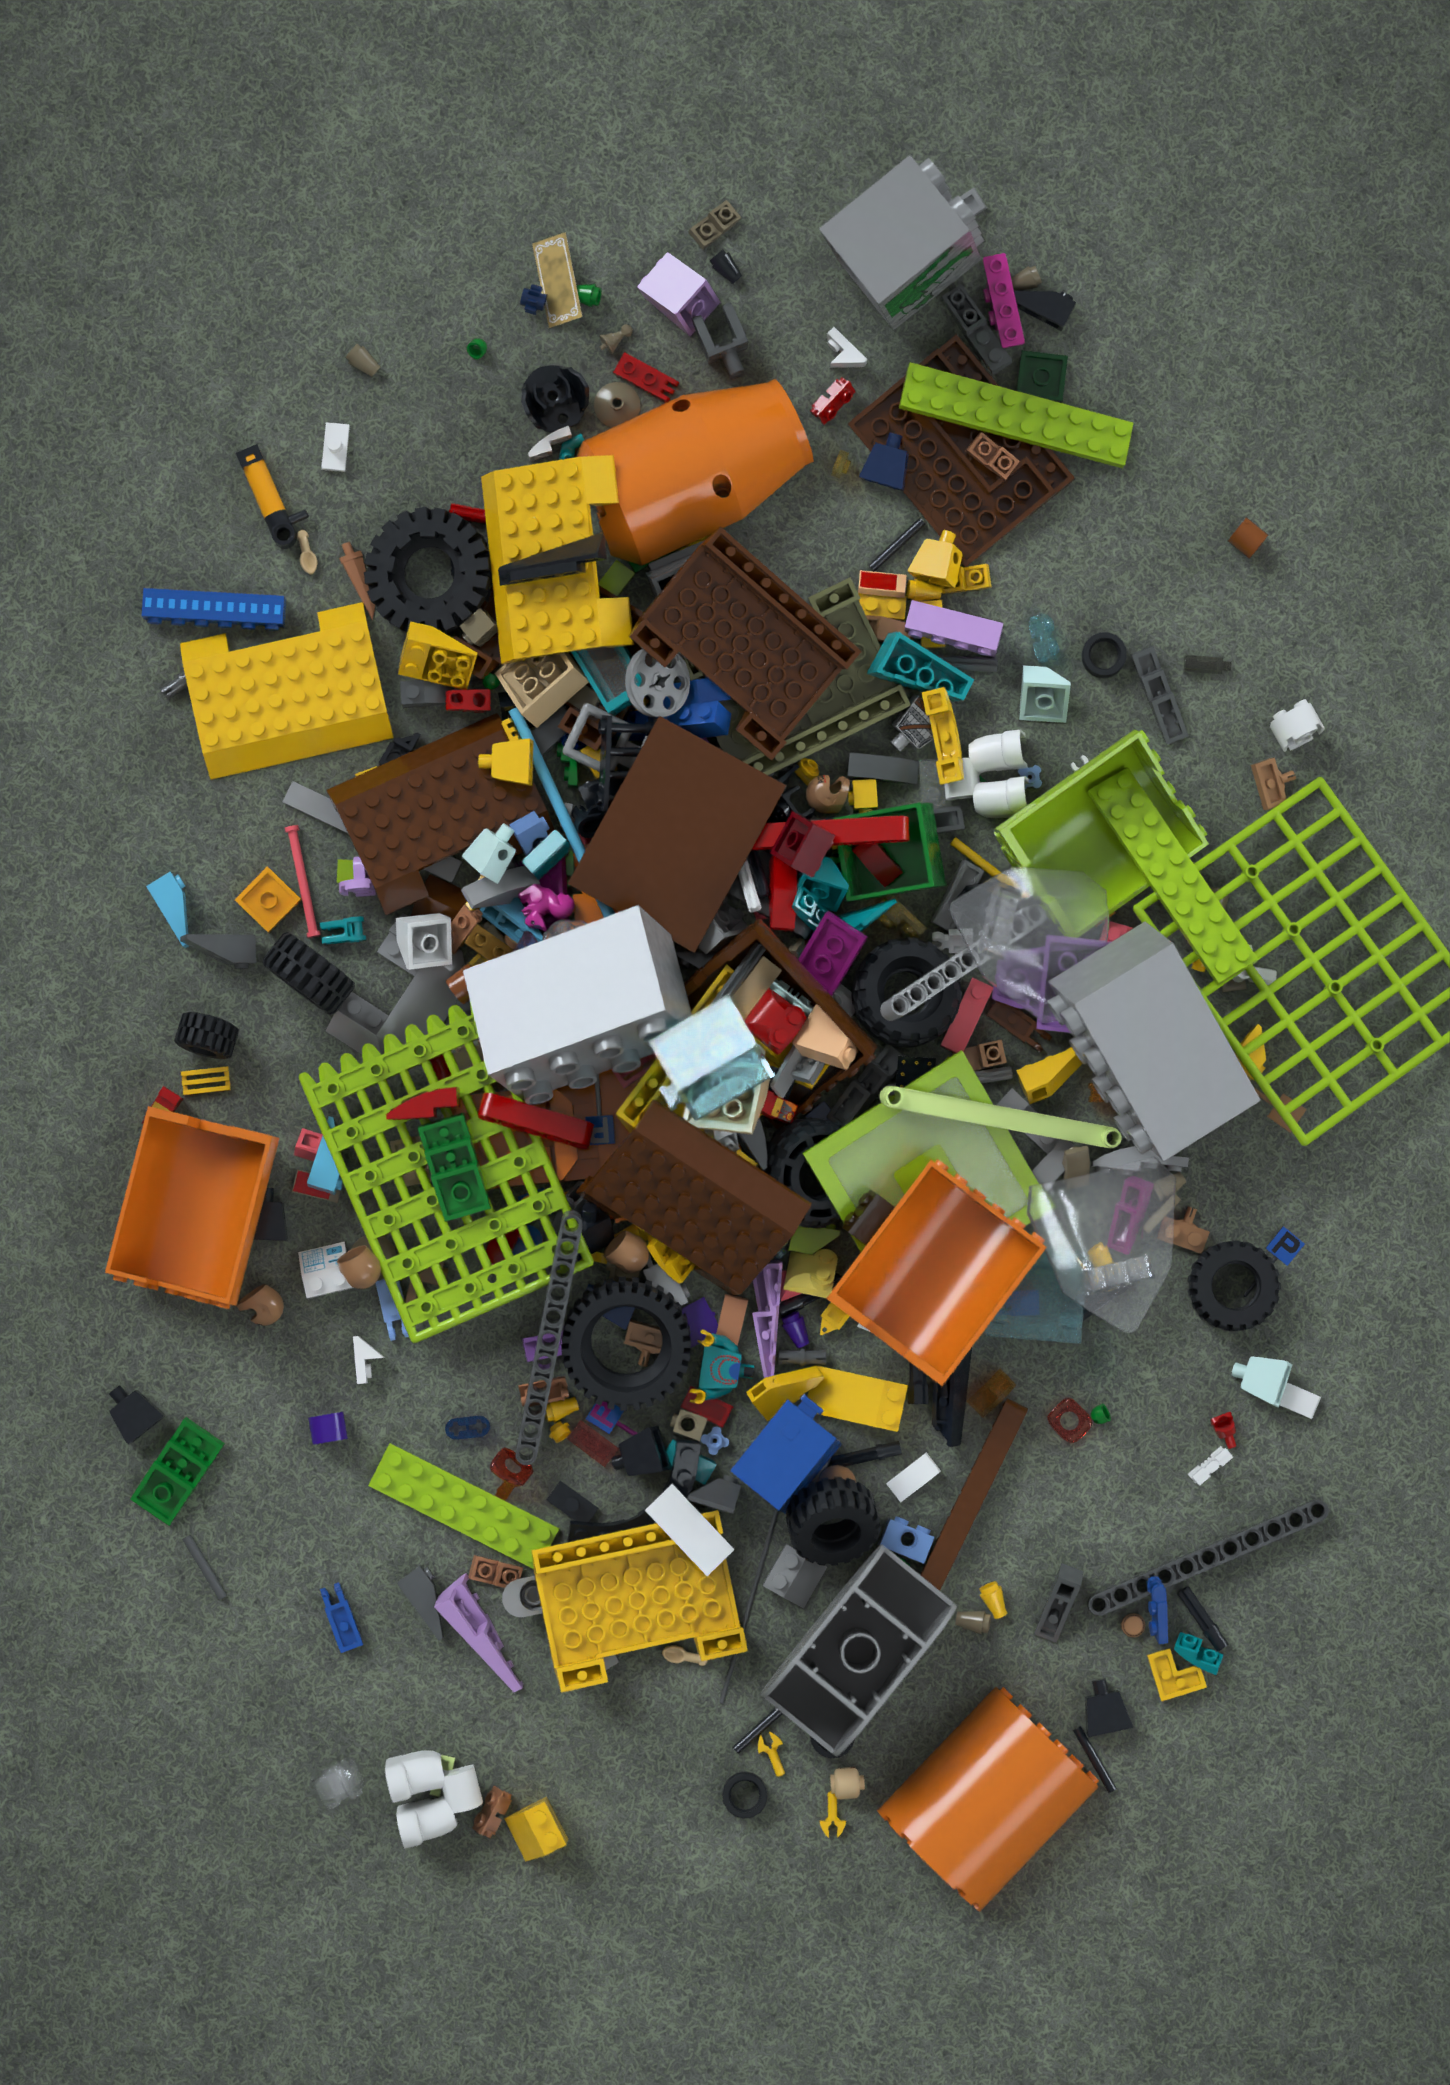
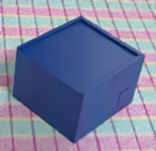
M804 1394L800 1398L802 1402L799 1406H795L787 1399L730 1470L784 1514H786L787 1506L790 1504L793 1496L798 1495L797 1492L802 1487H808V1484L813 1481L842 1445L834 1436L814 1421V1417L817 1414L821 1415L824 1410Z

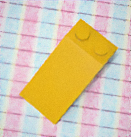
M817 1366L824 1379L820 1381L818 1386L809 1390L807 1397L824 1410L821 1415L898 1432L908 1385Z

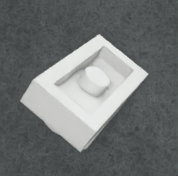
M835 327L827 333V339L829 340L827 344L835 352H841L831 362V368L864 367L867 364V358Z
M354 1336L357 1384L368 1383V1378H372L371 1364H367L366 1359L385 1357L360 1336Z

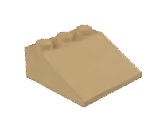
M568 652L526 658L525 661L507 663L495 673L521 715L536 728L589 682L580 666Z
M695 1058L683 1119L699 1129L753 1134L767 1097L771 1077L766 1066Z

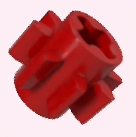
M443 1055L430 1060L438 1081L451 1076Z

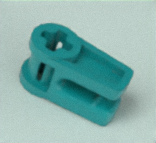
M349 917L343 920L321 922V930L331 931L343 928L345 930L343 934H332V936L322 937V945L366 941V935L363 934L362 926L364 917Z

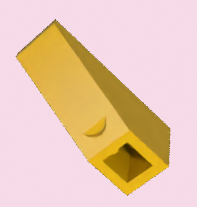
M1072 1047L1016 1070L1019 1083L1029 1104L1052 1096L1083 1064Z
M817 1366L765 1377L746 1393L752 1404L769 1421L787 1399L792 1403L797 1402L803 1394L818 1386L824 1377Z

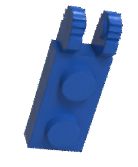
M1153 1576L1147 1580V1590L1151 1593L1152 1600L1148 1602L1149 1612L1152 1616V1621L1149 1622V1631L1151 1636H1155L1158 1644L1168 1643L1166 1588L1159 1577Z
M338 1582L334 1584V1590L339 1598V1603L331 1604L330 1595L326 1588L320 1589L340 1653L362 1646L364 1643L348 1599H345L342 1587Z

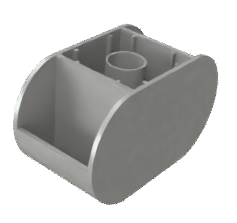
M881 1544L860 1566L784 1660L761 1692V1696L837 1757L858 1736L937 1638L954 1614L957 1605Z

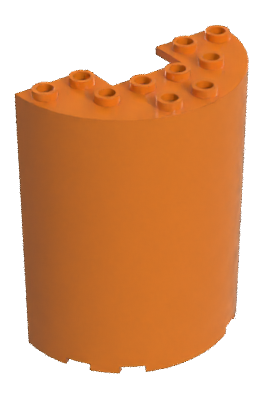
M148 1106L105 1273L112 1274L113 1280L127 1283V1279L134 1280L133 1285L157 1291L159 1286L164 1287L165 1293L230 1309L231 1305L237 1306L280 1138Z
M937 1159L936 1162L930 1160L826 1299L943 1386L1047 1247L1043 1244L1045 1239L1035 1232L1030 1235L1024 1230L1026 1225L1017 1218L1013 1217L1012 1220L1004 1216L1005 1210L995 1203L990 1206L984 1201L986 1199L984 1194L977 1189H974L973 1192L969 1190L966 1186L968 1181L958 1174L953 1177L947 1172L949 1167Z
M995 1687L877 1810L881 1817L888 1821L891 1828L902 1839L905 1838L908 1845L953 1889L957 1888L959 1894L970 1905L973 1904L979 1912L1099 1787L1097 1783L1100 1781L1090 1771L1084 1773L1081 1770L1084 1765L1073 1754L1068 1757L1066 1754L1069 1751L1057 1739L1052 1742L1048 1738L1051 1733L1040 1722L1035 1725L1029 1719L1032 1715L1021 1704L1017 1707L1010 1700L1013 1696L1004 1687L1001 1690Z

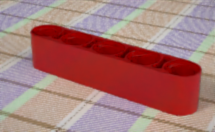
M483 1093L478 1112V1118L580 1149H589L594 1124L493 1093Z

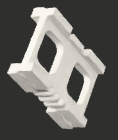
M1220 1446L1210 1455L1211 1458L1208 1457L1204 1463H1201V1466H1196L1188 1473L1194 1483H1198L1200 1486L1211 1477L1209 1474L1216 1471L1219 1465L1224 1466L1233 1458L1226 1448L1223 1449Z

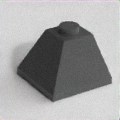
M724 1475L723 1479L717 1478L691 1492L687 1500L733 1513L741 1485L737 1484L738 1479Z

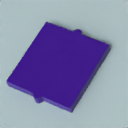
M704 1297L682 1308V1313L686 1314L687 1324L690 1326L691 1348L699 1344L698 1340L703 1341L706 1335L700 1333L701 1330L716 1334L718 1323L714 1317L715 1312L711 1311Z

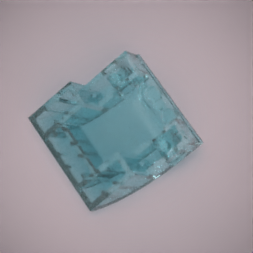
M1046 1248L986 1327L984 1335L1081 1344L1085 1288L1084 1251Z

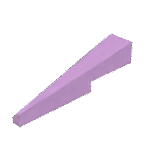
M780 1259L771 1260L753 1280L758 1311L752 1314L764 1378L774 1376L783 1264Z
M465 1573L438 1596L434 1607L513 1692L522 1689L523 1683L518 1680L511 1670L514 1666L512 1661H505L500 1651L504 1645L488 1614H485L477 1603V1600L480 1599L478 1594H471L466 1584L469 1578L467 1573Z

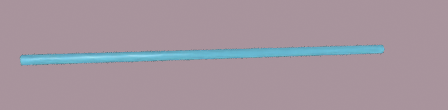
M516 707L510 710L509 714L521 739H531L534 741V768L578 862H580L586 849L524 716L521 715ZM596 899L604 918L615 914L613 908Z

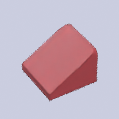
M302 1128L295 1146L294 1155L314 1161L323 1135Z

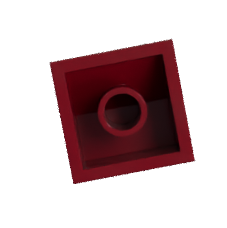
M792 811L770 853L790 867L813 878L819 870L826 852L831 848L835 835Z

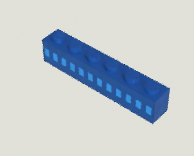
M143 588L142 617L144 620H148L147 623L162 624V621H171L172 625L184 626L185 622H194V626L208 627L209 623L218 624L220 628H232V625H241L242 629L254 630L255 626H265V630L278 631L279 627H285V596Z

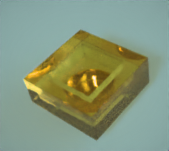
M840 450L831 476L840 479L842 473L847 474L851 461L848 460V452Z

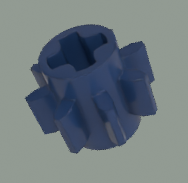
M532 284L530 289L524 288L520 305L525 306L524 310L526 313L536 315L537 310H544L547 294L542 293L543 289L541 286Z

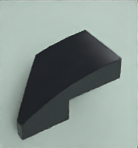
M414 733L408 737L395 738L385 750L379 765L381 766L413 751L421 734Z

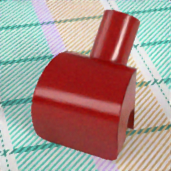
M1231 1411L1210 1419L1216 1435L1221 1439H1225L1227 1448L1236 1447L1233 1436L1236 1433Z

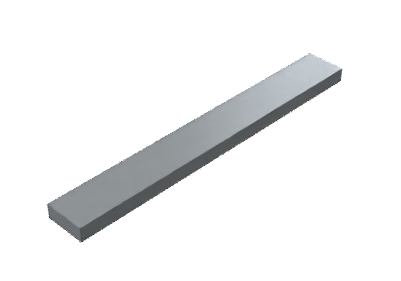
M292 781L283 800L284 804L347 833L330 798ZM448 857L423 870L453 883L462 861L454 857Z

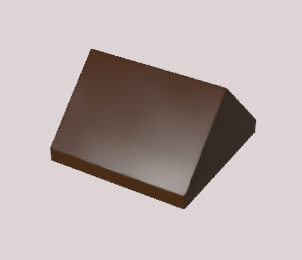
M430 874L424 883L429 896L415 902L411 916L440 913L450 917L452 922L467 902L461 891L462 889Z

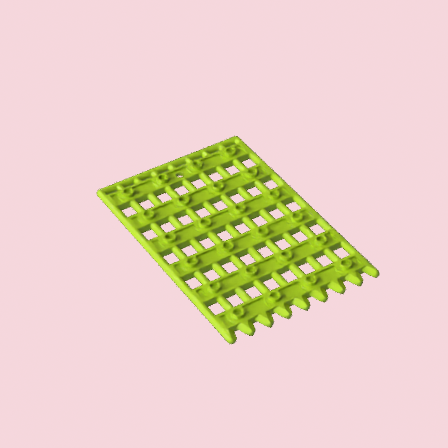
M471 1002L470 1016H467L460 1006L452 1005L448 1010L449 1025L447 1026L437 1015H430L427 1018V1035H424L416 1025L409 1024L405 1028L406 1044L404 1045L395 1035L387 1034L383 1039L385 1053L382 1055L374 1045L370 1043L365 1044L362 1047V1064H359L350 1053L342 1054L340 1058L341 1073L339 1074L329 1063L320 1064L319 1083H316L306 1072L300 1073L298 1077L372 1252L380 1262L381 1273L412 1343L423 1341L547 1286L550 1274H547L545 1268L552 1266L558 1237L548 1215L562 1210L563 1214L566 1211L572 1210L540 1137L529 1134L532 1144L519 1149L511 1128L478 1118V1112L470 1094L480 1089H483L485 1093L496 1094L492 1084L497 1081L488 1075L485 1061H481L473 1042L479 1039ZM464 1045L473 1066L460 1071L452 1050ZM443 1055L451 1076L438 1081L430 1060ZM421 1064L430 1085L416 1090L408 1070ZM400 1074L408 1095L395 1100L386 1079ZM378 1083L386 1105L373 1110L365 1089ZM458 1087L460 1089V1098H462L470 1117L466 1122L473 1144L481 1142L489 1163L480 1166L486 1190L499 1185L508 1206L495 1212L490 1202L491 1209L484 1210L486 1216L475 1221L472 1220L471 1215L463 1216L461 1218L464 1226L451 1231L448 1222L444 1220L435 1189L432 1187L424 1168L428 1163L422 1141L414 1144L405 1124L413 1119L387 1120L386 1114L398 1105L423 1093L442 1088ZM511 1092L514 1100L525 1103L524 1100L520 1099L518 1096ZM356 1093L365 1114L352 1119L343 1099ZM335 1103L343 1124L330 1129L322 1108ZM440 1108L444 1118L453 1116L450 1108ZM429 1118L419 1119L421 1125L430 1123ZM397 1127L405 1148L392 1153L383 1132ZM502 1132L511 1153L497 1158L489 1137ZM375 1136L383 1158L370 1163L362 1142ZM353 1146L362 1167L349 1172L340 1152ZM543 1166L551 1187L538 1193L529 1171ZM415 1170L424 1191L411 1197L402 1176ZM521 1175L530 1197L516 1202L508 1181ZM394 1180L402 1201L389 1206L381 1185ZM372 1189L380 1211L367 1216L359 1195ZM434 1214L443 1235L429 1240L421 1219ZM574 1218L566 1220L569 1228H574L578 1225ZM540 1219L548 1241L535 1246L527 1224ZM412 1224L421 1245L408 1250L399 1229ZM518 1229L527 1250L513 1255L505 1234ZM391 1233L399 1254L386 1260L378 1238ZM582 1233L577 1254L580 1253L583 1260L575 1263L573 1274L594 1264ZM496 1238L505 1260L492 1265L483 1244ZM569 1241L561 1244V1248L565 1251H569L574 1247ZM474 1248L483 1269L470 1275L461 1253ZM453 1258L461 1279L448 1284L440 1263ZM561 1264L559 1265L561 1269L557 1272L565 1274L569 1271V1267ZM431 1267L439 1289L427 1294L418 1272ZM537 1272L539 1279L526 1284L524 1278ZM490 1274L497 1276L496 1282H489L488 1277ZM409 1277L418 1298L405 1303L396 1282ZM515 1282L517 1289L504 1294L502 1287ZM491 1292L494 1293V1299L482 1303L480 1297ZM471 1301L474 1308L461 1313L458 1307ZM450 1311L452 1317L439 1323L436 1316ZM428 1320L430 1327L417 1332L415 1326Z

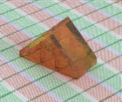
M1000 1368L966 1402L984 1418L1015 1388L1016 1384Z

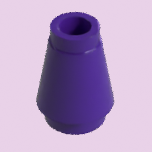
M799 1311L781 1318L783 1322L782 1327L797 1348L810 1343L804 1317L800 1315Z

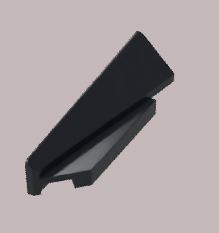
M598 533L500 566L498 569L500 586L586 573L585 563L607 560L604 534Z
M972 1347L943 1386L935 1380L933 1382L932 1426L936 1431L942 1433L947 1440L946 1444L948 1447L961 1445Z

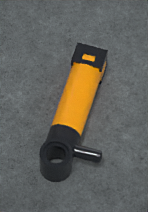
M257 444L237 452V458L275 544L282 549L291 548L297 540L293 524L309 518L307 510L304 509L288 516ZM282 531L290 532L289 539L285 541L279 540L278 536Z

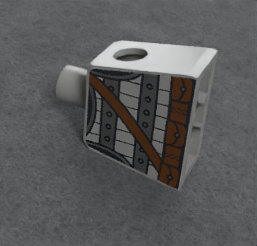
M913 694L909 699L911 706L903 709L892 724L899 734L890 743L899 752L909 743L914 748L920 749L934 739L930 718L926 716L923 699L916 694Z

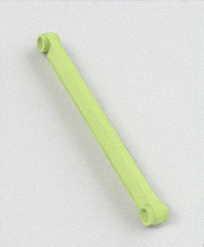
M896 1086L884 1087L879 1094L883 1105L906 1111L1105 1148H1115L1122 1140L1121 1133L1116 1128ZM891 1091H894L895 1098L890 1103L888 1096ZM1109 1132L1112 1133V1140L1110 1143L1107 1142V1135L1109 1134Z

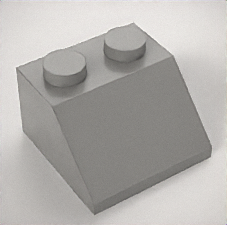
M786 1543L765 1579L763 1586L804 1608L827 1566L805 1560V1558L800 1557L792 1546Z

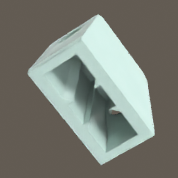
M504 823L497 833L486 828L463 853L462 857L481 875L498 884L515 854V849L508 843L515 831Z
M1251 1356L1247 1366L1239 1363L1234 1364L1232 1376L1243 1379L1241 1389L1279 1408L1292 1364L1284 1360Z

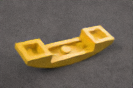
M942 687L922 692L926 716L930 718L938 758L936 767L940 785L964 780L960 739L946 688Z

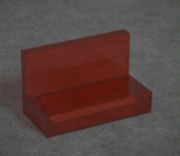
M582 1420L579 1421L567 1438L604 1467H606L619 1449Z

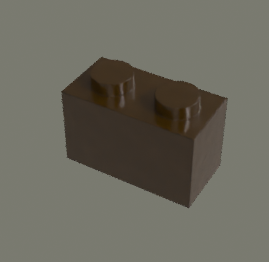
M871 1189L861 1196L858 1207L854 1212L852 1211L846 1216L845 1224L842 1226L843 1229L864 1245L868 1244L895 1208Z

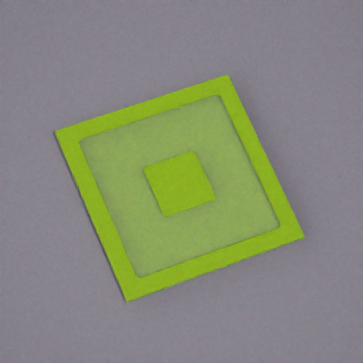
M959 1051L904 1087L993 1105L963 1051ZM895 1094L888 1097L890 1103L894 1100ZM881 1102L802 1153L843 1223L846 1216L850 1212H854L858 1207L861 1196L869 1192L870 1189L896 1207L930 1160L936 1162L937 1159L949 1167L947 1172L953 1177L958 1174L968 1181L966 1186L969 1190L973 1192L974 1189H977L986 1196L984 1201L990 1206L995 1203L1005 1210L1004 1216L1010 1220L1015 1217L1023 1224L1028 1225L1053 1208L1008 1129L891 1108L883 1105ZM851 1235L858 1249L862 1252L866 1245Z

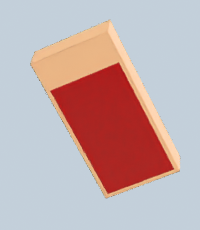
M860 570L858 593L905 598L907 575Z

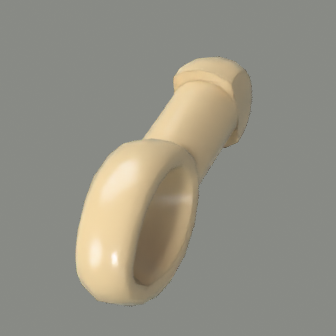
M300 530L296 534L301 548L300 565L306 573L313 574L317 569V558L310 550L308 533L305 530Z
M671 1645L662 1650L663 1657L672 1663L678 1664L688 1661L697 1663L699 1666H704L708 1663V1660L701 1661L699 1654L687 1652L681 1646Z

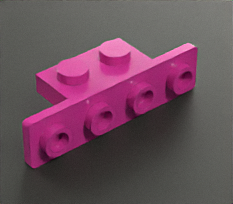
M1001 253L984 257L983 264L987 285L986 289H983L985 302H990L991 311L988 312L990 325H995L1002 348L1023 345L1025 340L1006 254Z

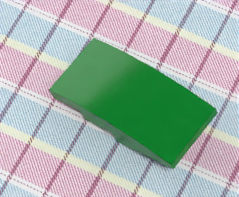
M464 1113L419 1125L418 1131L425 1150L424 1154L445 1222L491 1209Z
M185 1417L157 1460L154 1461L130 1500L170 1526L225 1443Z

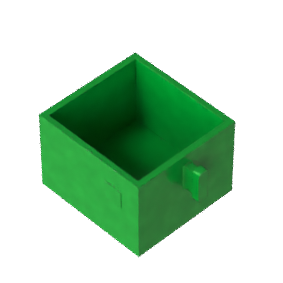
M920 802L833 818L909 817V841L879 843L903 872L886 887L874 877L853 852L852 849L856 845L838 846L839 857L830 858L836 866L841 864L842 875L849 885L846 892L847 901H862L947 886L933 803Z

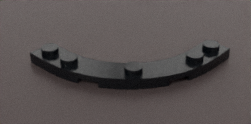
M676 1439L672 1470L663 1488V1492L673 1484L687 1499L696 1478L701 1447L700 1441ZM650 1505L637 1513L638 1515L628 1520L623 1519L608 1523L570 1521L567 1542L651 1525L656 1522L645 1511Z

